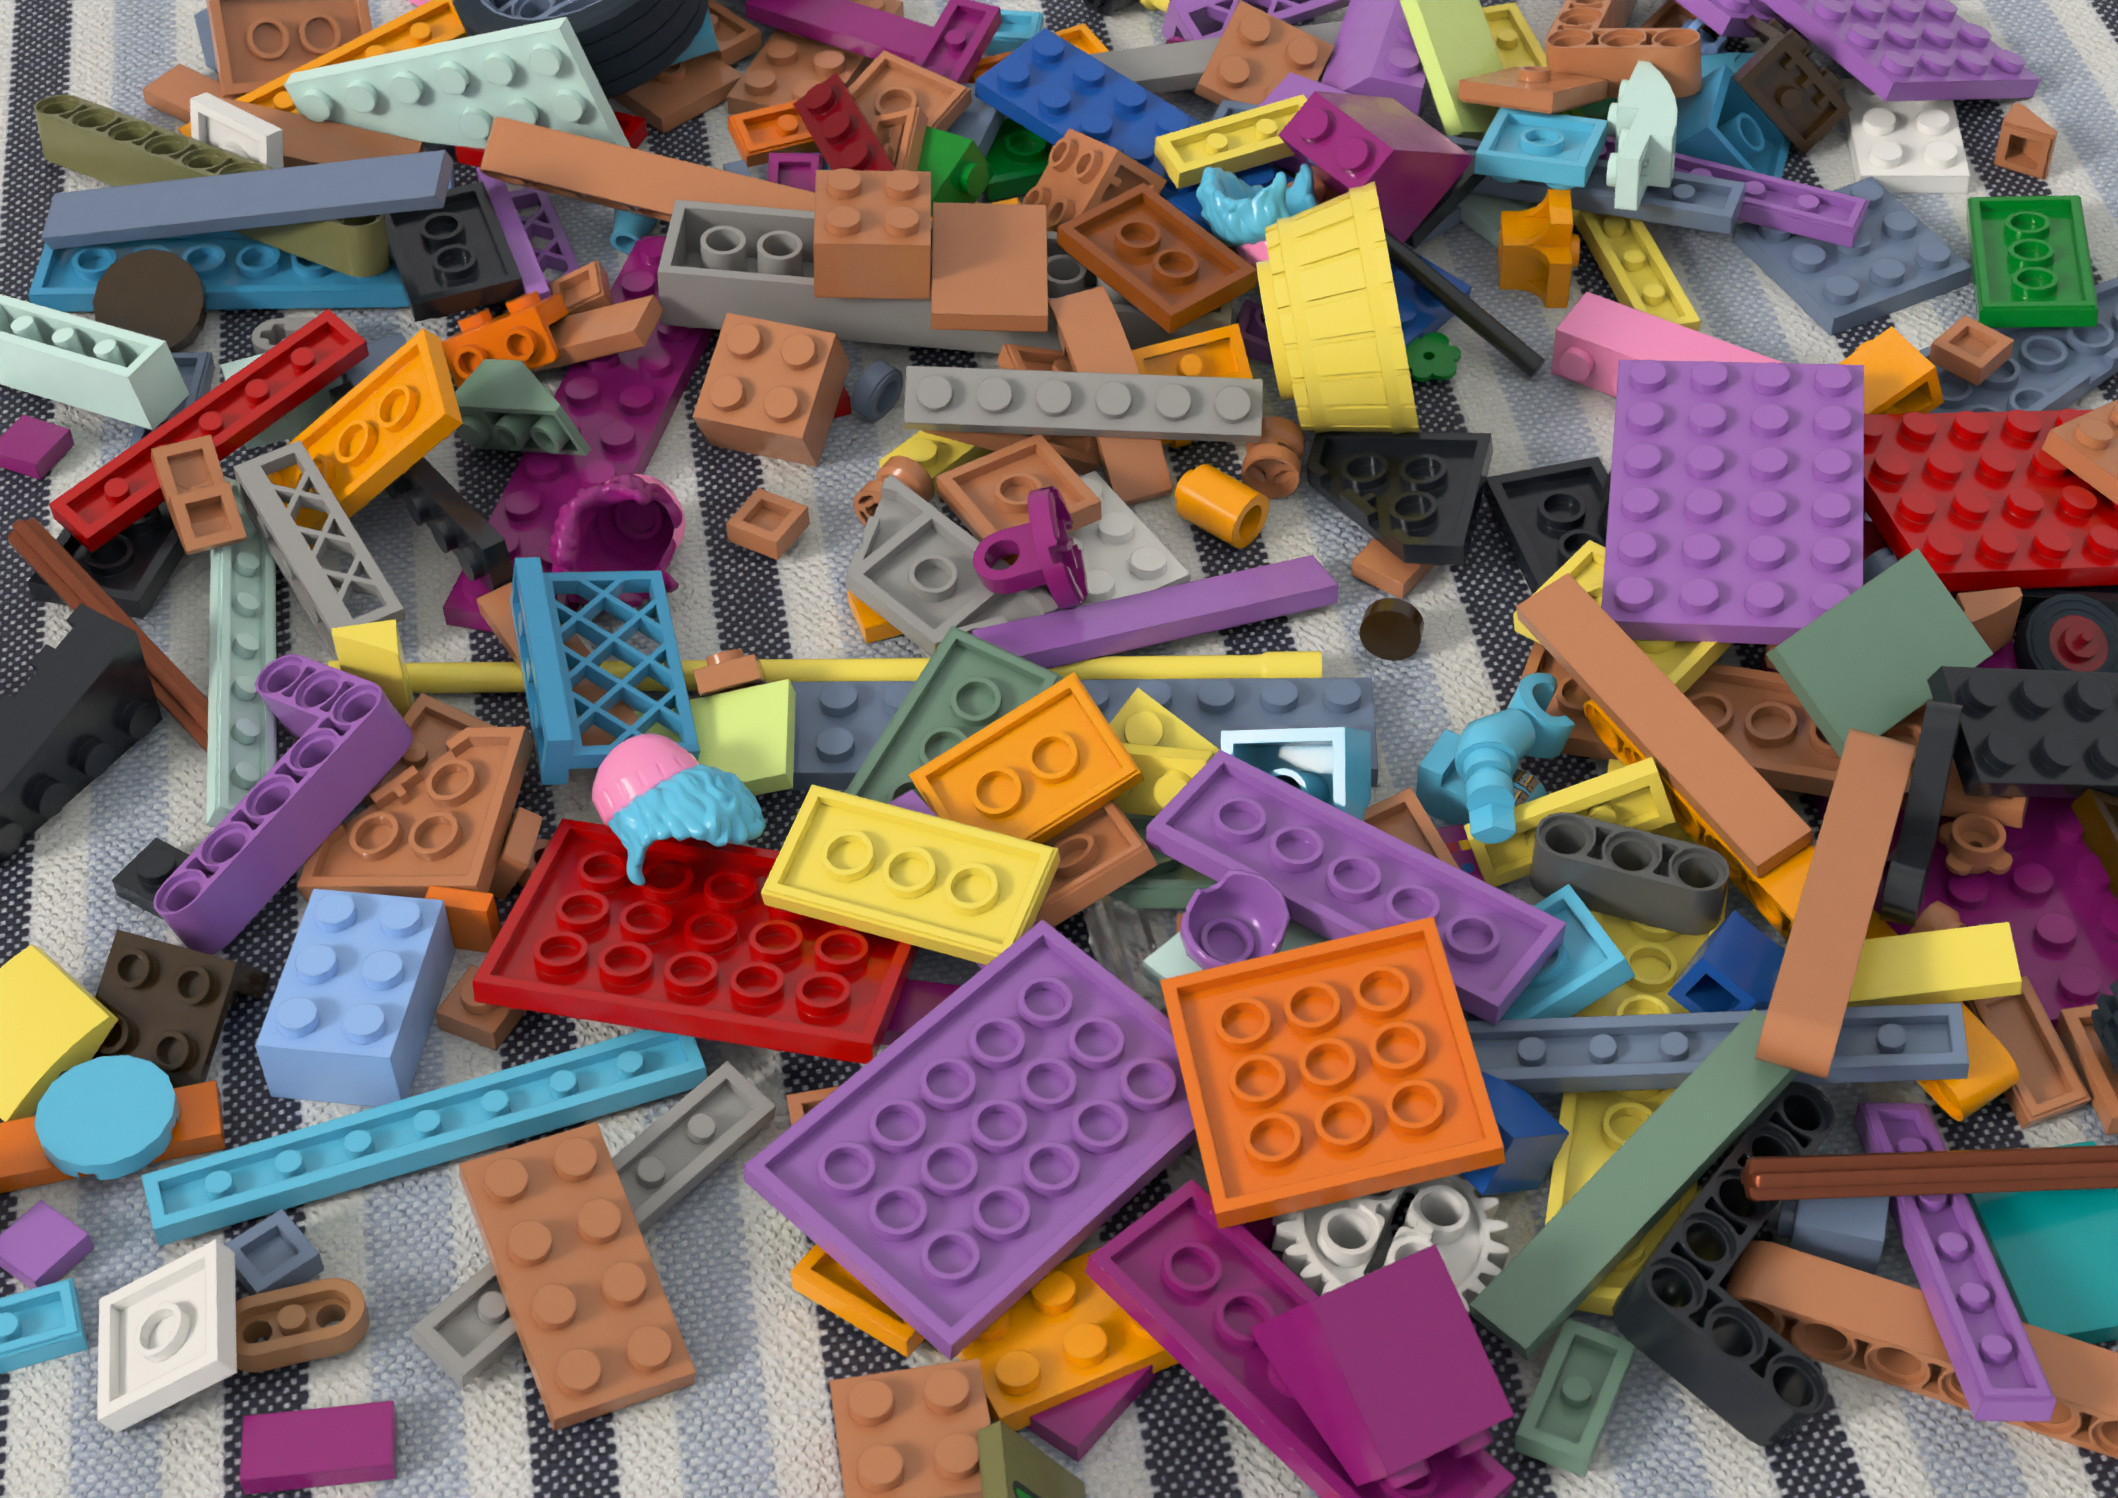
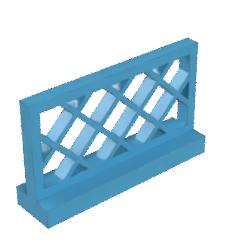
M540 557L515 558L510 606L541 785L567 784L569 769L599 768L614 747L629 738L644 734L656 722L679 735L680 742L677 744L693 754L698 761L700 749L661 570L543 573ZM622 593H649L650 602L640 611H637L617 598ZM577 594L589 601V603L576 613L556 601L555 595ZM604 610L625 624L615 633L611 634L591 622V620ZM638 631L660 644L649 656L626 643ZM576 633L598 646L586 658L564 645ZM614 655L634 669L621 680L599 667V665L609 656ZM647 676L669 689V692L658 702L635 688ZM584 678L607 691L595 704L572 691ZM622 700L644 715L633 725L629 726L608 713V711ZM594 724L617 739L610 745L582 746L581 735Z

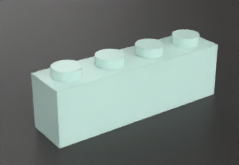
M0 294V385L150 430H154L160 423L165 421L171 412L190 395L166 341Z

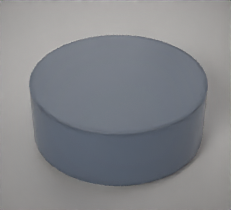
M883 360L872 363L862 373L855 385L851 398L852 408L873 421L884 417L894 407L903 388L902 372Z

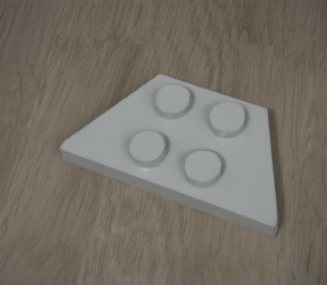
M892 474L884 480L881 487V499L874 516H869L862 533L861 548L855 551L846 572V589L931 656L934 654L951 626L972 634V630L1061 611L1054 599L1038 586L1010 594H997L989 591L982 584L973 565V555L980 542ZM1000 558L992 569L1004 570L1011 565Z

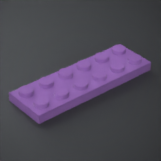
M1219 750L1147 825L1146 845L1217 882L1229 870L1239 869L1265 876L1284 894L1290 919L1329 940L1434 916L1461 1008L1493 1025L1498 1023L1564 939L1566 922L1222 750Z

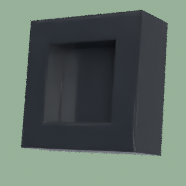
M155 838L112 879L117 896L162 919L154 909L153 900L156 892L187 859L189 854Z

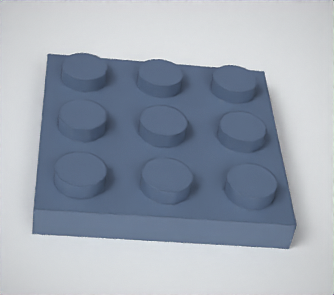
M1873 177L1833 190L1834 192L1870 201L1867 217L1852 248L1749 222L1736 225L1734 244L1830 336L1969 284L1972 266Z

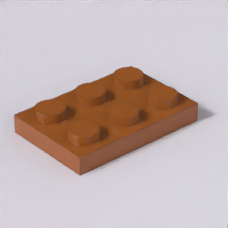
M1144 183L1057 227V245L1169 334L1256 287L1257 269Z

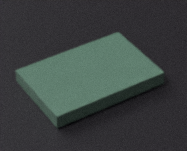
M1916 548L1767 652L1766 655L1841 759L1850 728L1882 735L1925 704L1928 699L1933 698L1927 679L1941 666L1976 667L1993 655V652L1922 553Z

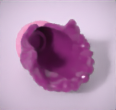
M624 473L623 475L611 477L604 484L598 483L594 486L578 489L568 504L561 506L559 517L554 523L555 533L550 538V548L548 549L553 561L552 573L661 570L666 593H672L679 588L678 582L674 580L667 570L684 536L685 515L676 495L665 483L648 475ZM622 593L617 599L634 608L640 606L644 599H650L649 593ZM567 594L569 602L581 603L582 608L589 603V601L577 594Z

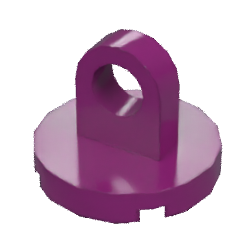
M1053 486L1029 491L1027 500L1030 522L997 531L980 542L973 555V565L982 584L989 591L997 594H1010L1047 584L1054 601L1060 609L1065 610L1081 605L1088 595L1087 574L1082 551L1078 549L1077 544H1074L1073 538L1068 536L1067 530L1073 529L1071 525L1073 520L1060 491ZM1008 554L1019 555L1017 561L1012 566L1004 570L992 569L996 561Z

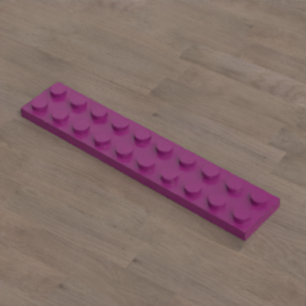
M643 235L640 241H636L610 290L613 304L654 295L659 302L658 268L666 240L665 237ZM659 319L645 347L570 365L554 398L562 406L591 451L586 456L524 452L488 520V523L505 539L513 570L515 558L540 557L543 573H552L553 561L548 549L550 548V538L555 533L554 523L559 517L561 506L568 504L578 489L594 486L598 483L604 484L615 475H623L624 473L644 474L715 329L661 325ZM463 569L443 605L446 625L493 632L480 614L476 601L477 598L490 591L479 579L472 582L466 576ZM567 594L555 595L556 601L575 612L577 611L580 603L569 602Z

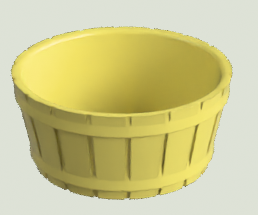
M1375 181L1360 187L1350 188L1349 192L1293 216L1277 219V223L1265 227L1269 260L1256 262L1265 323L1281 401L1295 399L1301 429L1303 431H1315L1316 434L1328 431L1392 432L1393 435L1405 432H1420Z

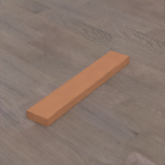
M1569 573L1516 606L1518 620L1646 758H1653L1657 770L1757 878H1760L1813 842L1812 829Z

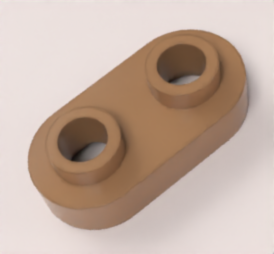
M326 1278L250 1295L236 1301L237 1369L245 1372H263L341 1354L352 1349L365 1337L370 1324V1316L362 1291L357 1285L346 1279ZM341 1321L335 1325L325 1327L330 1322ZM263 1337H268V1338H269V1340H267V1341L258 1342V1343H253L255 1340H257V1339H259V1338H263Z

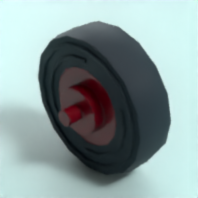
M2058 594L2040 602L2018 626L2013 645L2017 667L2029 670L2118 673V617L2100 601L2081 594Z

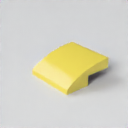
M35 945L28 946L0 968V1118L4 1122L32 1117L37 1110L38 1102L51 1083L59 1077L62 1071L67 1072L73 1066L92 1060L118 1021L116 1016L41 947Z

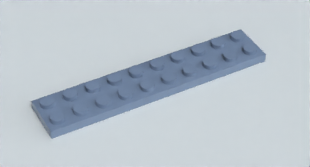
M1372 677L1080 680L1108 723L1113 720L1134 691L1139 688L1220 750L1221 731L1348 727L1371 731V787L1378 784V756ZM916 681L791 682L796 692L793 788L786 790H809L812 784L832 790H846Z

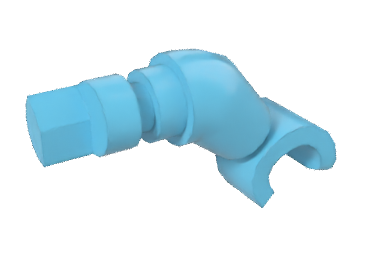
M1549 673L1526 675L1520 681L1506 710L1469 722L1458 738L1455 767L1458 775L1466 784L1465 797L1469 812L1470 833L1477 841L1496 844L1508 840L1515 834V794L1512 777L1517 770L1518 762L1525 756L1545 759L1560 756L1575 726V723L1566 715L1557 717L1546 713L1558 688L1556 678Z

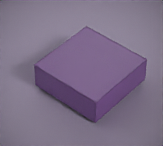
M39 1200L0 1234V1267L28 1288L34 1289L57 1282L94 1249V1246L86 1231L44 1201Z

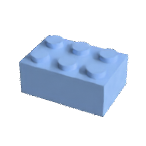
M313 889L255 1045L271 1097L372 1107L408 1098L455 955V947L444 900Z

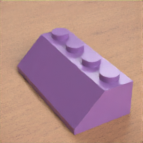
M1350 0L1321 83L1351 94L1393 98L1421 118L1430 87L1400 1Z

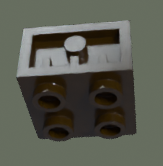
M1751 14L1744 23L1764 46L1731 78L1795 149L1805 155L1852 110L1840 96L1846 88L1827 67L1822 66L1820 68L1809 57L1813 52L1812 49L1792 29L1787 31L1774 18L1766 23Z
M117 929L95 998L116 1016L118 1021L92 1059L102 1056L129 1055L154 1063L168 1075L173 1088L203 1083L206 1081L229 1005H235L238 993L263 1000L271 974L239 962Z

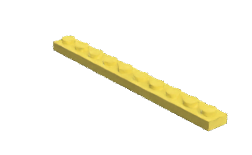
M1516 2L1482 7L1503 69L1522 66L1547 67L1546 54ZM1577 108L1554 113L1582 117ZM1572 209L1574 223L1620 304L1699 332L1701 320L1642 220Z

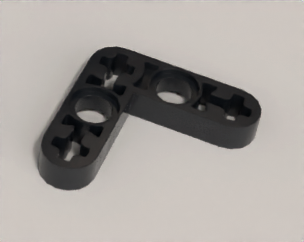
M1928 699L1901 834L1890 863L1879 920L1915 927L1931 869L1963 705Z

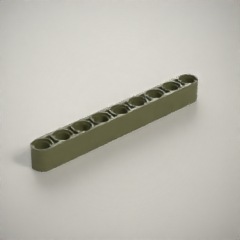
M49 96L39 100L34 105L44 158L49 162L115 187L275 169L77 96ZM385 214L231 230L349 276H375L388 270L392 264Z

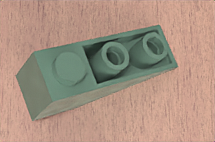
M484 359L455 392L463 422L456 431L473 448L586 456L591 451L562 406L521 360Z

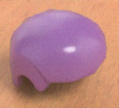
M1239 869L1229 870L1214 885L1205 889L1198 888L1194 892L1186 906V912L1182 916L1180 936L1186 955L1203 970L1279 953L1289 926L1290 913L1284 894L1265 876Z

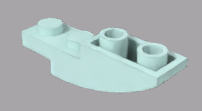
M1638 60L1630 79H1623L1621 81L1618 103L1612 102L1608 112L1607 135L1615 136V153L1612 152L1609 157L1606 183L1609 187H1615L1614 209L1637 211L1647 186L1670 188L1674 176L1678 112L1676 99L1670 84L1662 73L1649 61Z

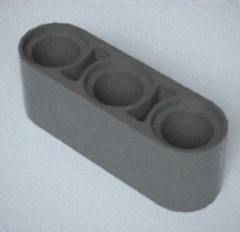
M1560 812L1550 814L1543 818L1536 827L1530 882L1533 889L1541 896L1547 898L1569 884L1588 910L1685 935L1696 936L1706 934L1716 928L1719 923L1729 880V865L1726 859L1717 851L1705 846L1574 813Z

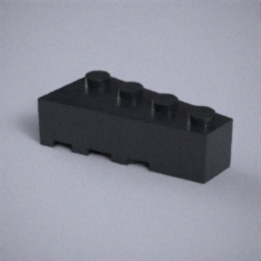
M81 603L66 620L73 628L56 648L46 644L30 662V665L36 672L18 694L13 698L4 693L0 698V862L12 855L26 839L51 817L57 815L68 802L93 780L104 774L110 765L141 738L147 736L163 720L136 631Z

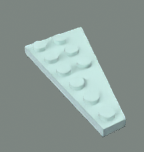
M567 17L291 73L284 84L300 115H304L312 121L323 122L327 120L421 142L485 149L494 117H503L631 148Z

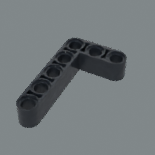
M1797 1081L1790 1082L1737 1138L1617 1296L1612 1307L1613 1320L1619 1332L1631 1344L1743 1436L1759 1446L1768 1448L1782 1446L1825 1405L1828 1397L1827 1382L1822 1372L1810 1359L1718 1284L1780 1201H1752L1746 1197L1744 1185L1741 1183V1171L1745 1168L1746 1160L1751 1157L1813 1155L1833 1128L1835 1115L1829 1099L1814 1086Z

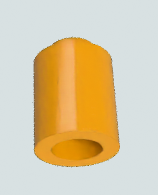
M1202 464L1194 470L1187 471L1180 478L1175 489L1176 510L1180 517L1238 549L1248 546L1258 536L1269 513V499L1267 496L1209 464Z

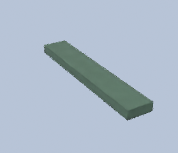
M1753 1009L1469 1304L1470 1314L1473 1318L1524 1359L1528 1360L1800 1073L1755 1059L1766 1016Z

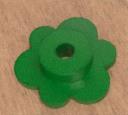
M1437 332L1428 333L1422 339L1417 337L1406 347L1409 371L1412 372L1414 380L1419 382L1433 379L1449 380L1455 376L1457 372L1456 363L1461 359V350L1456 346L1449 345V340L1445 335Z

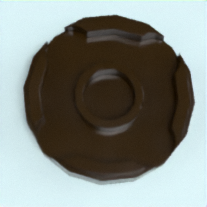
M148 249L129 253L108 268L98 281L93 299L95 321L164 340L171 353H179L190 346L204 328L207 317L205 312L207 306L206 299L208 300L205 285L188 262L172 252Z

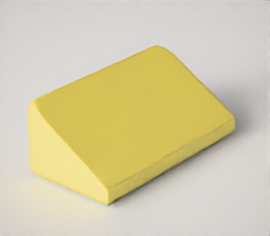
M396 619L332 628V636L340 669L380 686L403 717L415 701Z

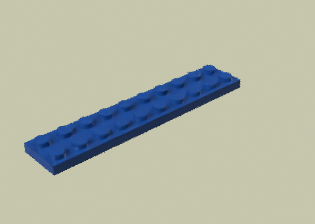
M1046 28L1042 29L975 80V97L1052 145H1055L1063 138L1069 129H1073L1118 149L1163 177L1167 182L1159 195L1213 235L1209 223L1201 216L1203 208L1196 196L1200 183L1177 189L1154 154L1155 137L1203 123ZM1266 163L1233 174L1250 186L1262 185L1265 188L1271 185L1276 174L1282 171ZM1285 174L1287 184L1295 180L1292 177ZM1418 255L1470 298L1472 288L1470 285ZM1390 263L1406 348L1417 337L1422 339L1426 334L1439 330L1454 314Z

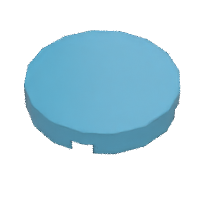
M129 1055L102 1056L73 1066L51 1083L38 1102L34 1126L47 1160L63 1174L80 1178L79 1172L83 1174H96L97 1180L117 1179L143 1169L165 1152L173 1139L171 1131L176 1124V1120L179 1123L181 1109L168 1075L154 1063Z

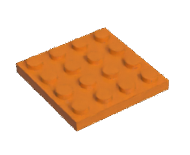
M1434 916L1160 980L1219 1229L1505 1163L1502 1139Z

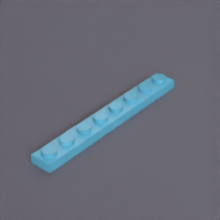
M639 1030L141 1175L153 1230L159 1246L271 1214L281 1209H288L691 1090L707 1078L706 1067L695 1037L654 1030Z

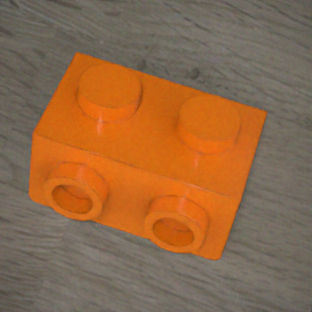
M536 290L506 302L505 304L509 312L492 318L489 309H485L457 321L461 331L441 341L448 368L457 388L465 382L484 359L521 360L529 370L547 365L559 359L560 352L549 329V325L569 314L561 293L541 300Z

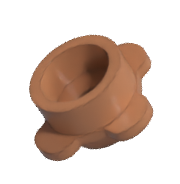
M1967 813L1958 817L1954 822H1947L1940 827L1938 839L1946 845L1948 855L1945 860V866L1950 872L1960 876H1965L1969 873L1981 874L1986 871L2000 875L2010 870L2013 859L2010 854L2004 851L2006 831L2003 825L1995 818L1976 813Z

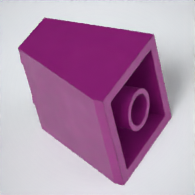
M1314 91L1278 135L1303 164L1307 163L1311 166L1313 175L1339 196L1349 192L1350 188L1360 187L1375 181L1383 227L1403 244L1474 160L1469 153L1390 97Z
M1436 1244L1250 1327L1256 1343L1356 1486L1383 1478L1389 1490H1394L1432 1472L1426 1458L1446 1448L1452 1460L1472 1453L1494 1442L1489 1431L1490 1427L1514 1416Z

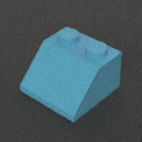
M1348 727L1221 731L1222 751L1363 821L1365 810L1368 808L1371 799V731Z

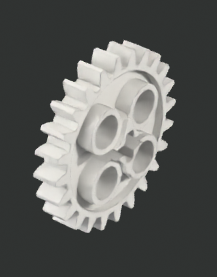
M1456 1174L1274 1216L1272 1224L1277 1228L1272 1248L1284 1252L1281 1262L1295 1275H1299V1278L1320 1296L1368 1273L1377 1246L1383 1242L1403 1194L1412 1193L1415 1197L1408 1208L1403 1226L1395 1234L1383 1267L1436 1244L1463 1305L1469 1314V1304L1504 1268L1509 1248L1502 1243L1508 1229V1224L1500 1220H1494L1500 1203L1498 1198H1478L1480 1192L1466 1179L1462 1180Z

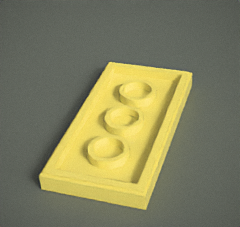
M812 784L764 884L761 895L764 904L767 906L987 965L1033 927L1060 863L1058 848Z

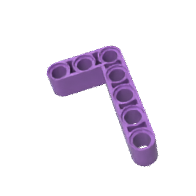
M297 654L284 655L273 660L257 676L255 682L256 691L286 731L299 740L156 892L153 900L154 909L188 949L213 955L231 943L407 752L413 740L412 730L382 688L376 683Z

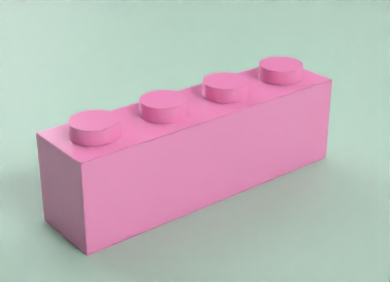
M1586 291L1555 330L1551 373L1616 397L1619 360L1784 362Z

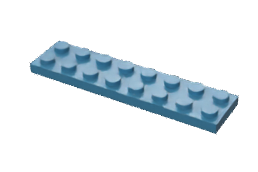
M231 230L52 250L45 243L28 294L31 303L61 312L94 311L93 299L97 284L108 268L129 253L155 249L172 252L192 266L206 287L208 300L206 299V310L346 309L371 307L397 309L409 307L393 261L390 268L381 274L370 277H354Z

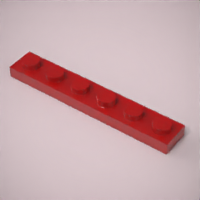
M327 309L49 503L53 518L92 553L165 501L151 459L152 448L211 435L220 462L368 357L366 340L331 310Z

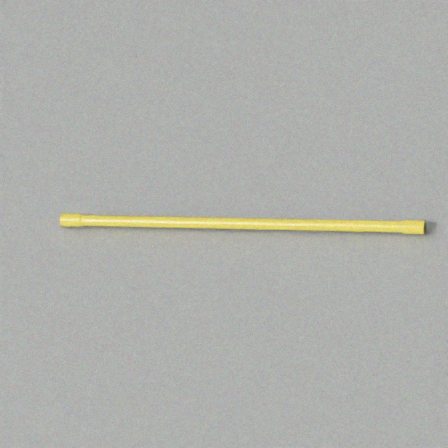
M1271 651L1260 655L1103 656L1048 670L1063 676V679L1075 672L1079 680L1322 678L1321 651ZM930 658L759 659L766 682L789 679L790 682L916 681ZM329 660L328 666L341 670L338 660ZM680 660L687 691H698L693 670L708 666L707 661ZM604 661L600 664L601 668L621 680L634 669L623 661ZM515 662L406 663L412 693L525 692L522 671ZM648 676L635 687L639 691H669L668 688Z

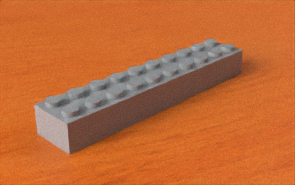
M675 200L658 268L659 304L663 308L660 317L661 325L721 330L726 314L732 313L836 333L839 340L858 343L870 342L904 345L915 348L928 347L998 354L1003 344L1063 351L1049 308L1047 332L931 329L933 221H931L930 299L814 298L813 242L815 211ZM1047 231L1048 300L1103 286L1118 315L1131 350L1231 325L1233 300L1169 334L1057 245V232ZM1229 247L1232 251L1236 253L1235 247Z

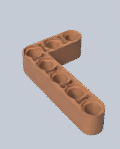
M1565 0L1545 38L1547 68H1550L1551 72L1609 79L1607 98H1618L1621 81L1623 79H1630L1638 60L1649 61L1662 73L1670 84L1675 98L1687 97L1698 93L1702 89L1700 33L1688 28H1625L1637 4V0Z

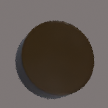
M1397 598L1380 599L1370 604L1365 610L1360 626V639L1364 647L1376 657L1392 661L1406 659L1413 655L1420 646L1424 631V620L1417 608L1404 600Z

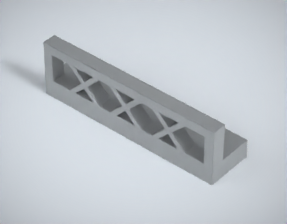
M301 440L233 466L241 505L334 660H338L332 636V628L396 619V623L406 620L402 604ZM297 464L303 474L296 489L272 484L267 475ZM301 507L327 513L328 518L322 531L296 525L295 520ZM308 544L314 545L313 550H311ZM327 549L352 554L354 560L347 574L322 568L320 563ZM362 572L366 578L360 577ZM334 587L340 588L339 593H337ZM353 591L378 597L383 605L354 619L346 608Z

